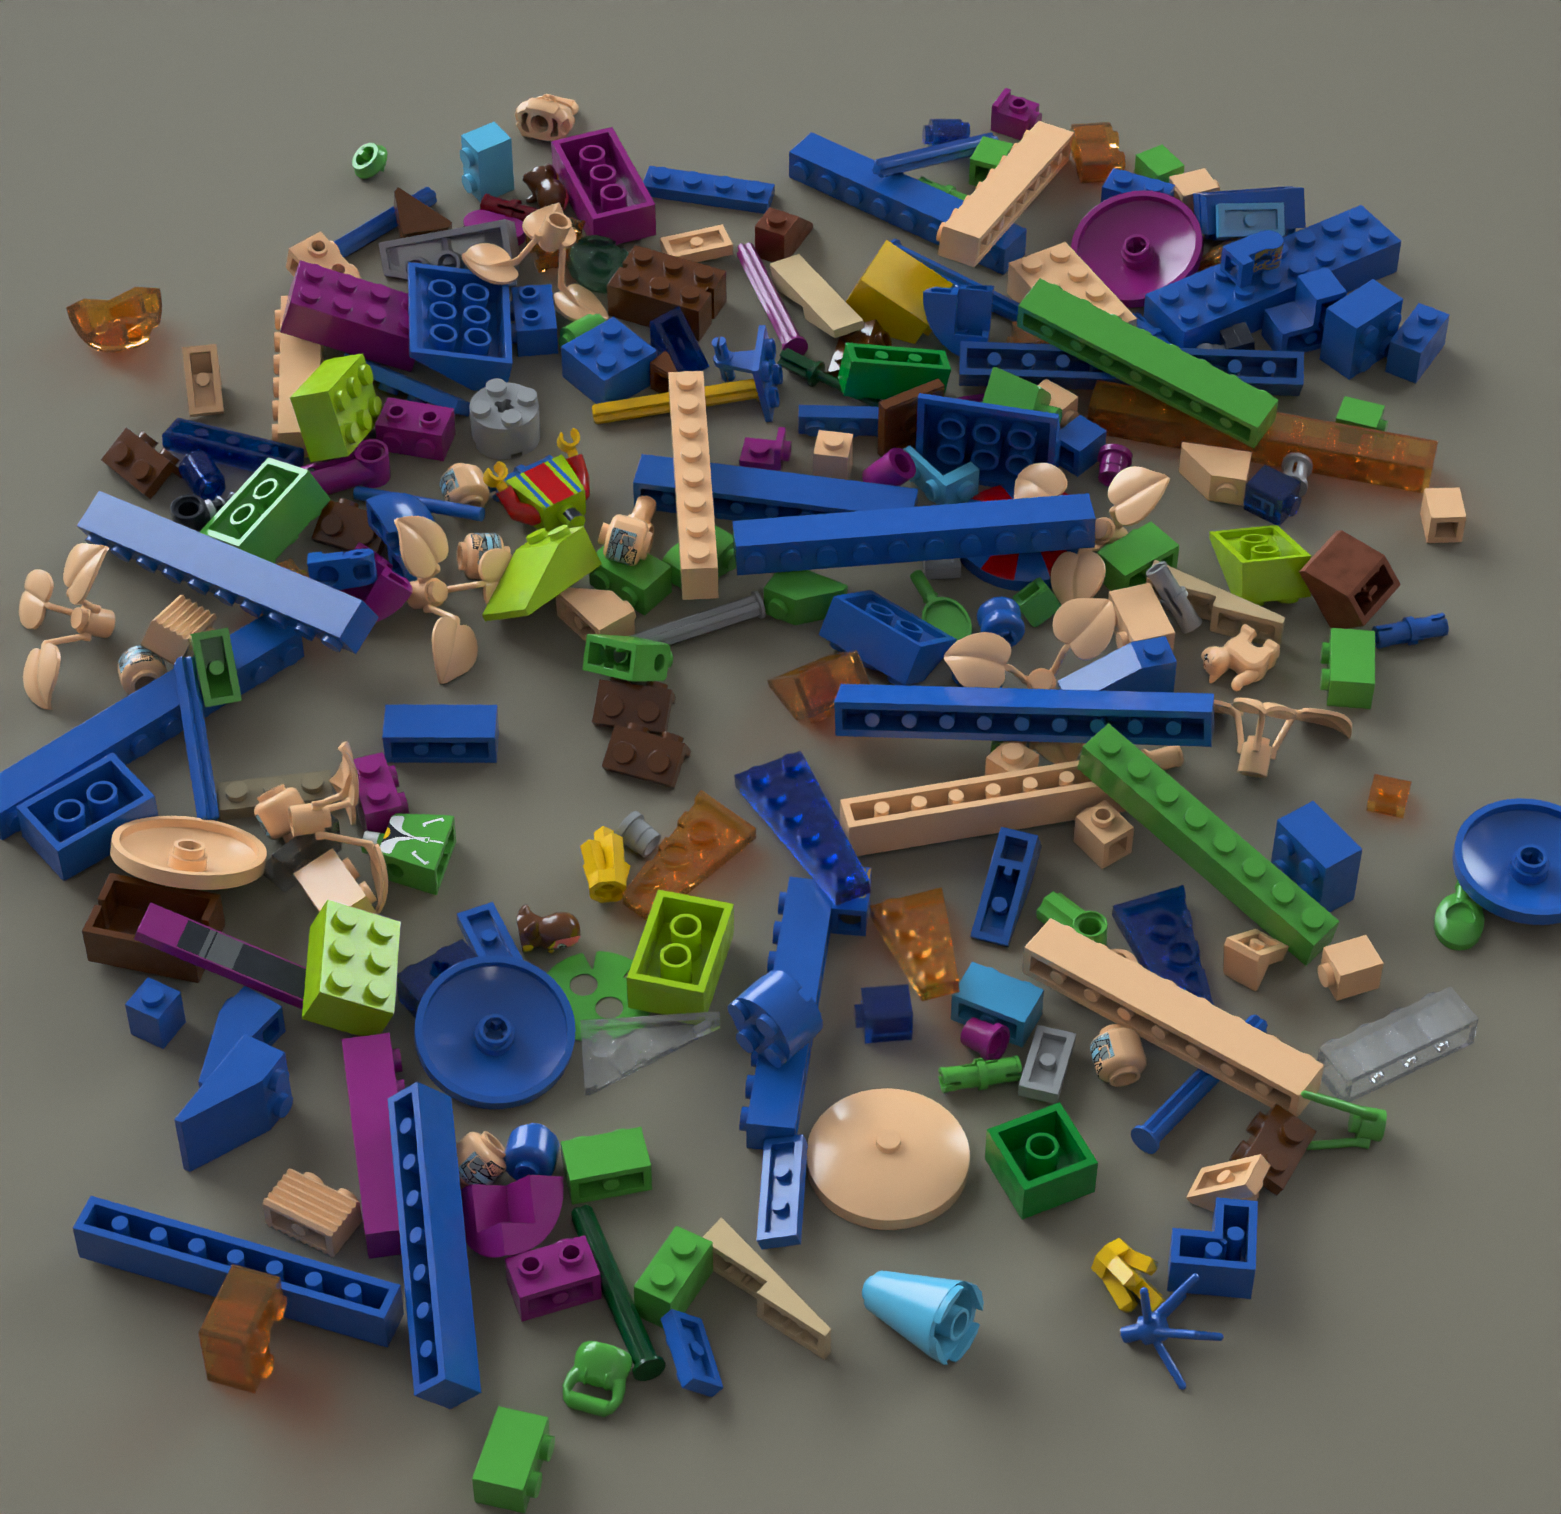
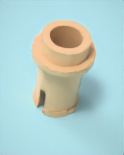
M1166 746L1152 751L1147 749L1141 750L1163 770L1180 767L1184 763L1180 746Z

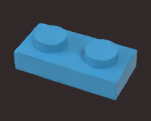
M1284 202L1221 203L1216 205L1217 239L1245 238L1264 230L1275 231L1282 237L1285 236Z

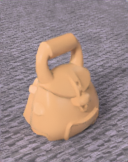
M543 94V96L536 98L532 97L529 100L523 101L516 108V126L520 130V134L528 138L532 137L545 141L566 138L575 124L574 115L578 113L579 106L575 100L551 94Z

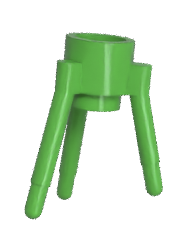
M1307 1090L1301 1092V1096L1305 1099L1350 1113L1348 1132L1355 1133V1138L1312 1141L1306 1150L1345 1147L1369 1149L1371 1140L1382 1141L1387 1120L1386 1110L1359 1106L1318 1092L1313 1093Z

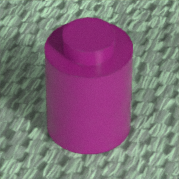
M893 448L864 469L862 480L869 483L902 486L915 476L916 466L911 456L905 450Z

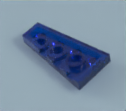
M1184 885L1114 905L1112 917L1139 964L1152 973L1173 981L1177 986L1195 996L1208 1000L1213 1005L1205 969L1202 968L1198 941L1195 940L1192 928L1191 913L1186 904Z

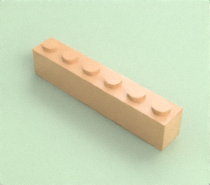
M281 296V310H275L276 330H281L288 296ZM274 332L275 352H280V354L273 356L274 373L279 375V377H273L274 398H279V400L272 401L273 420L278 421V424H272L273 445L279 444L281 458L309 457L290 397L324 362V346L281 332Z

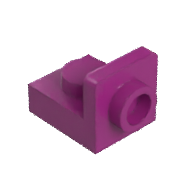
M786 427L778 428L776 440L745 437L739 466L782 471L783 462L790 461L792 441L786 440Z

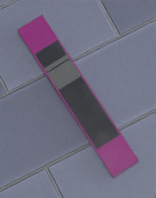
M150 902L134 940L303 1010L306 967Z

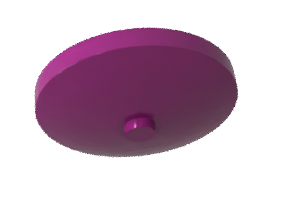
M1142 190L1113 196L1095 206L1078 224L1072 238L1071 248L1127 308L1144 307L1145 295L1147 293L1195 274L1202 261L1204 243L1200 224L1187 205L1168 194Z

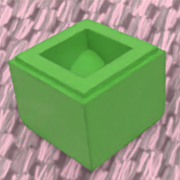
M1040 577L1036 578L1012 598L1020 606V611L1033 627H1038L1055 614L1061 606V603Z

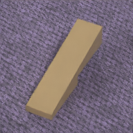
M800 254L770 263L772 280L776 290L801 305L807 321L834 338L865 328L863 319Z
M1154 560L1152 566L1159 563V561ZM1167 565L1179 586L1186 588L1188 592L1187 598L1198 616L1211 621V632L1236 637L1241 627L1247 624L1257 633V637L1252 642L1264 644L1268 639H1271L1281 646L1285 623L1284 616ZM1147 577L1146 583L1151 584L1160 602L1161 596L1159 595L1151 580Z
M721 1217L703 1236V1238L713 1242V1271L757 1299L758 1318L825 1360L831 1353V1328Z

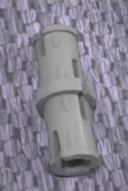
M1162 561L1149 568L1146 576L1151 580L1161 596V605L1164 609H1169L1181 628V632L1186 634L1198 628L1202 624V619L1189 602L1186 588L1179 586L1167 563Z

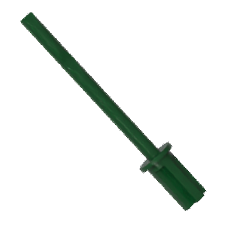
M789 348L781 351L777 364H781L783 369L807 380L808 384L812 387L821 381L842 392L838 378L824 372L825 363L823 361L815 362ZM875 398L857 399L873 407H879V402L882 401Z

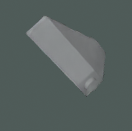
M503 219L379 242L384 276L408 279V262L468 269L461 256L471 246L479 243L495 244L504 249L511 259H514L520 254L515 222ZM519 265L514 266L519 273ZM518 278L513 283H510L509 287L517 286Z

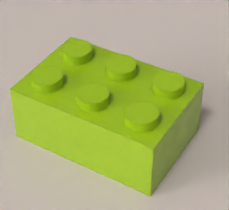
M363 353L326 359L290 397L310 462L349 456L375 427L383 405L381 399L375 394L372 384L373 372L371 367L366 364Z
M658 889L627 976L628 1008L705 1023L734 936V904Z
M327 900L310 926L302 1019L358 1036L381 1034L395 1011L401 922Z

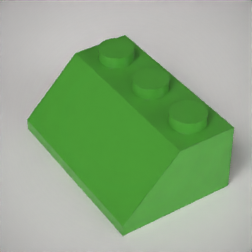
M268 457L202 528L200 533L275 564L276 559L281 553L298 539L302 530L321 514L323 507L331 499L309 470Z

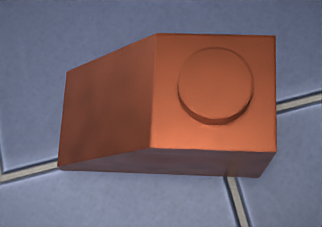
M769 207L755 225V249L759 257L770 262L791 257L813 229V223L799 216Z

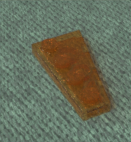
M700 790L694 798V805L688 812L684 811L670 837H665L660 843L658 853L652 861L645 863L624 891L623 904L647 921L658 889L687 895L755 840L756 828Z
M942 887L901 898H890L884 902L869 905L871 920L922 1002L960 992Z

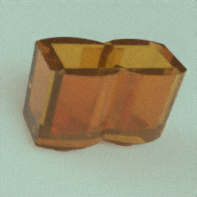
M1110 122L1071 124L1070 131L1074 132L1071 155L1076 164L1077 175L1081 183L1105 182L1113 168L1125 170V154L1123 151L1119 152V135L1117 130L1113 131Z

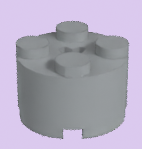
M499 378L489 380L486 383V387L475 393L469 405L472 439L476 443L477 450L487 457L498 460L511 459V454L522 452V456L529 454L537 447L541 437L537 392L532 388L516 383H508Z

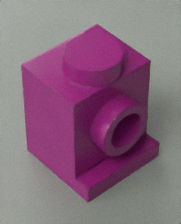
M1005 88L992 104L990 130L1022 140L1026 130L1030 131L1038 121H1042V113L1039 112L1040 104L1026 100L1023 97L1011 95V89Z

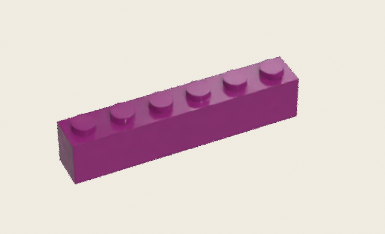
M390 1033L342 1039L368 1259L400 1255L401 1243L388 1110V1098L405 1089L404 1079L396 1080L395 1077L396 1072H403L400 1048L392 1049Z

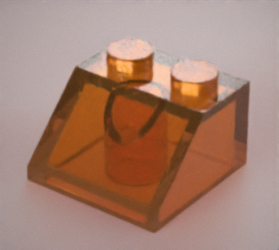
M857 650L828 654L767 680L771 690L795 720L809 719L810 723H816L831 716L830 710L834 708V701L841 684L870 685Z

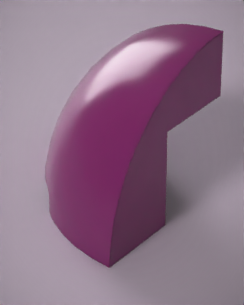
M359 542L354 550L370 548ZM374 551L378 580L366 586L339 591L363 600L379 617L376 621L379 622L401 608L412 594L413 589L407 578L393 572V565Z
M528 1175L506 1186L471 1184L462 1188L461 1197L467 1245L478 1254L491 1258L517 1255L539 1245L550 1234L560 1215L564 1193L563 1176Z

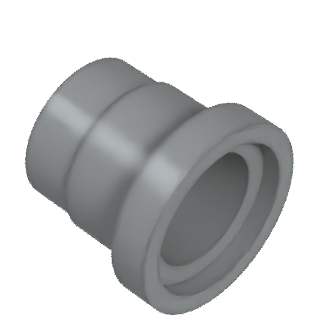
M638 811L630 813L615 832V834L623 837V846H628L644 858L656 849L661 840V834L646 823L644 816Z

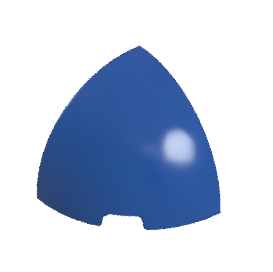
M966 284L955 285L954 288L937 286L924 290L923 304L929 326L937 339L957 356H960L961 341L989 342L994 286Z
M398 492L385 493L367 499L368 526L387 545L389 562L393 565L392 571L401 577L407 578L409 582L416 581L417 577L410 574L403 563L399 535L394 520L406 516H421L436 522L434 517L421 500L410 494Z

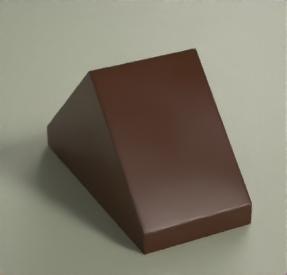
M397 187L394 191V209L400 239L452 229V222L401 188Z

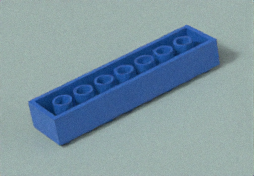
M1359 205L1283 237L1284 244L1280 266L1272 270H1262V272L1252 275L1251 284L1239 288L1220 270V263L1145 295L1143 317L1155 328L1163 330L1168 341L1179 348H1197L1198 345L1203 343L1221 345V329L1245 322L1250 333L1262 329L1264 309L1293 302L1295 300L1298 275L1328 267L1348 293L1372 279L1378 280L1397 272L1402 241L1364 206Z

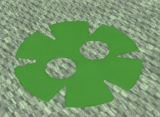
M597 951L594 967L591 969L584 954L579 953L560 961L548 971L547 974L562 988L570 1002L575 1019V1040L596 1042L600 1024H602L608 1038L616 1040L638 1029L649 1017L650 1013L647 1011L628 1008L627 977H623L630 970L633 960L616 953ZM587 974L596 979L598 986L592 994L581 996L575 994L570 989L571 980L578 975ZM605 997L616 998L623 1004V1011L615 1018H603L596 1013L595 1006L597 1002Z

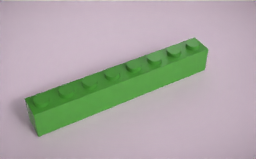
M1040 278L1018 305V328L1252 448L1257 446L1275 421L1279 399L1273 397L1267 391L1259 390L1243 382L1239 377L1223 372L1206 360L1198 359L1182 351L1178 346L1164 342L1147 330L1139 329L1123 321L1119 316L1107 313L1092 305L1088 300L1080 299L1064 291L1056 284H1050Z
M1109 723L1083 745L1078 770L1270 936L1288 945V951L1305 966L1323 951V947L1328 946L1332 942L1339 924L1337 918Z

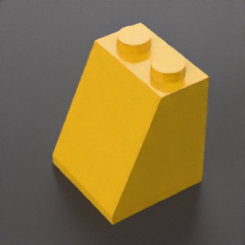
M886 240L852 290L846 303L864 322L877 319L883 330L887 331L891 338L915 344L922 333L929 336L932 332L924 311V290L937 286L951 288L953 283Z

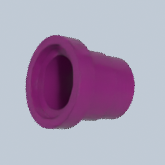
M1106 444L1099 449L1097 457L1100 463L1098 480L1101 484L1109 487L1114 477L1120 471L1131 466L1133 454L1127 447L1119 444Z
M973 1017L964 1025L960 1040L963 1045L979 1053L983 1060H996L1003 1056L1008 1047L1010 1030L1007 1026L1000 1023L993 1025Z

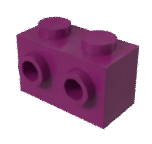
M388 397L375 423L376 439L383 441L388 446L389 452L444 461L456 435L454 408Z
M381 752L354 759L359 778V798L356 810L364 832L372 831L385 834L391 816L396 813L409 814V808L405 793H397L396 790L399 787L396 768L394 765H387L385 756Z
M585 1235L573 1239H562L555 1244L535 1250H528L505 1258L507 1284L521 1322L602 1298L601 1275Z

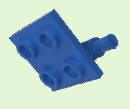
M759 325L755 350L731 352L727 348L724 337H720V342L719 337L712 340L715 352L713 361L720 370L721 379L727 382V377L729 382L734 380L736 377L734 370L753 374L765 422H772L774 408L779 407L780 403L777 387L783 383V371L781 364H776L775 362L776 344L774 338L769 339L766 325Z

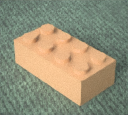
M1066 242L1009 262L1007 294L1014 301L1021 303L1041 278L1050 284L1060 286L1064 291L1080 299L1088 300L1092 305L1107 313L1115 314L1123 321L1135 327L1137 326V318Z

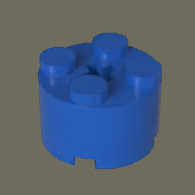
M772 970L763 975L727 1006L728 1012L739 1031L736 1034L738 1044L748 1053L756 1051L777 1068L783 1066L814 1039L823 1028L821 1013L812 997L806 1002L798 993L803 987L794 978L782 971Z

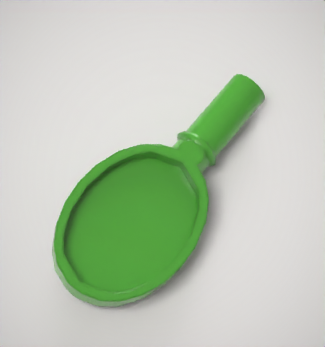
M914 571L910 575V579L921 595L923 603L926 604L922 611V620L957 639L956 642L973 634L971 619L965 608L949 597H938V593L934 591L923 571Z
M1457 879L1455 885L1456 892L1446 896L1436 909L1434 930L1437 938L1444 946L1460 951L1472 948L1479 941L1483 932L1485 918L1482 907L1469 897Z

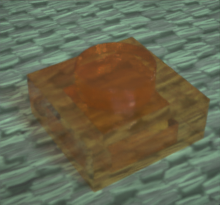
M1374 774L1366 811L1404 818L1412 781Z

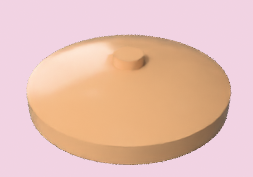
M155 816L136 819L119 826L112 834L110 855L114 863L121 869L149 882L184 889L218 890L243 886L260 878L265 871L267 850L264 844L254 835L226 823L187 816Z
M892 1088L871 1089L841 1099L819 1117L810 1132L807 1142V1175L815 1194L833 1213L862 1227L878 1230H900L925 1224L942 1215L957 1201L968 1178L970 1150L965 1132L959 1122L939 1103L924 1095L907 1090Z

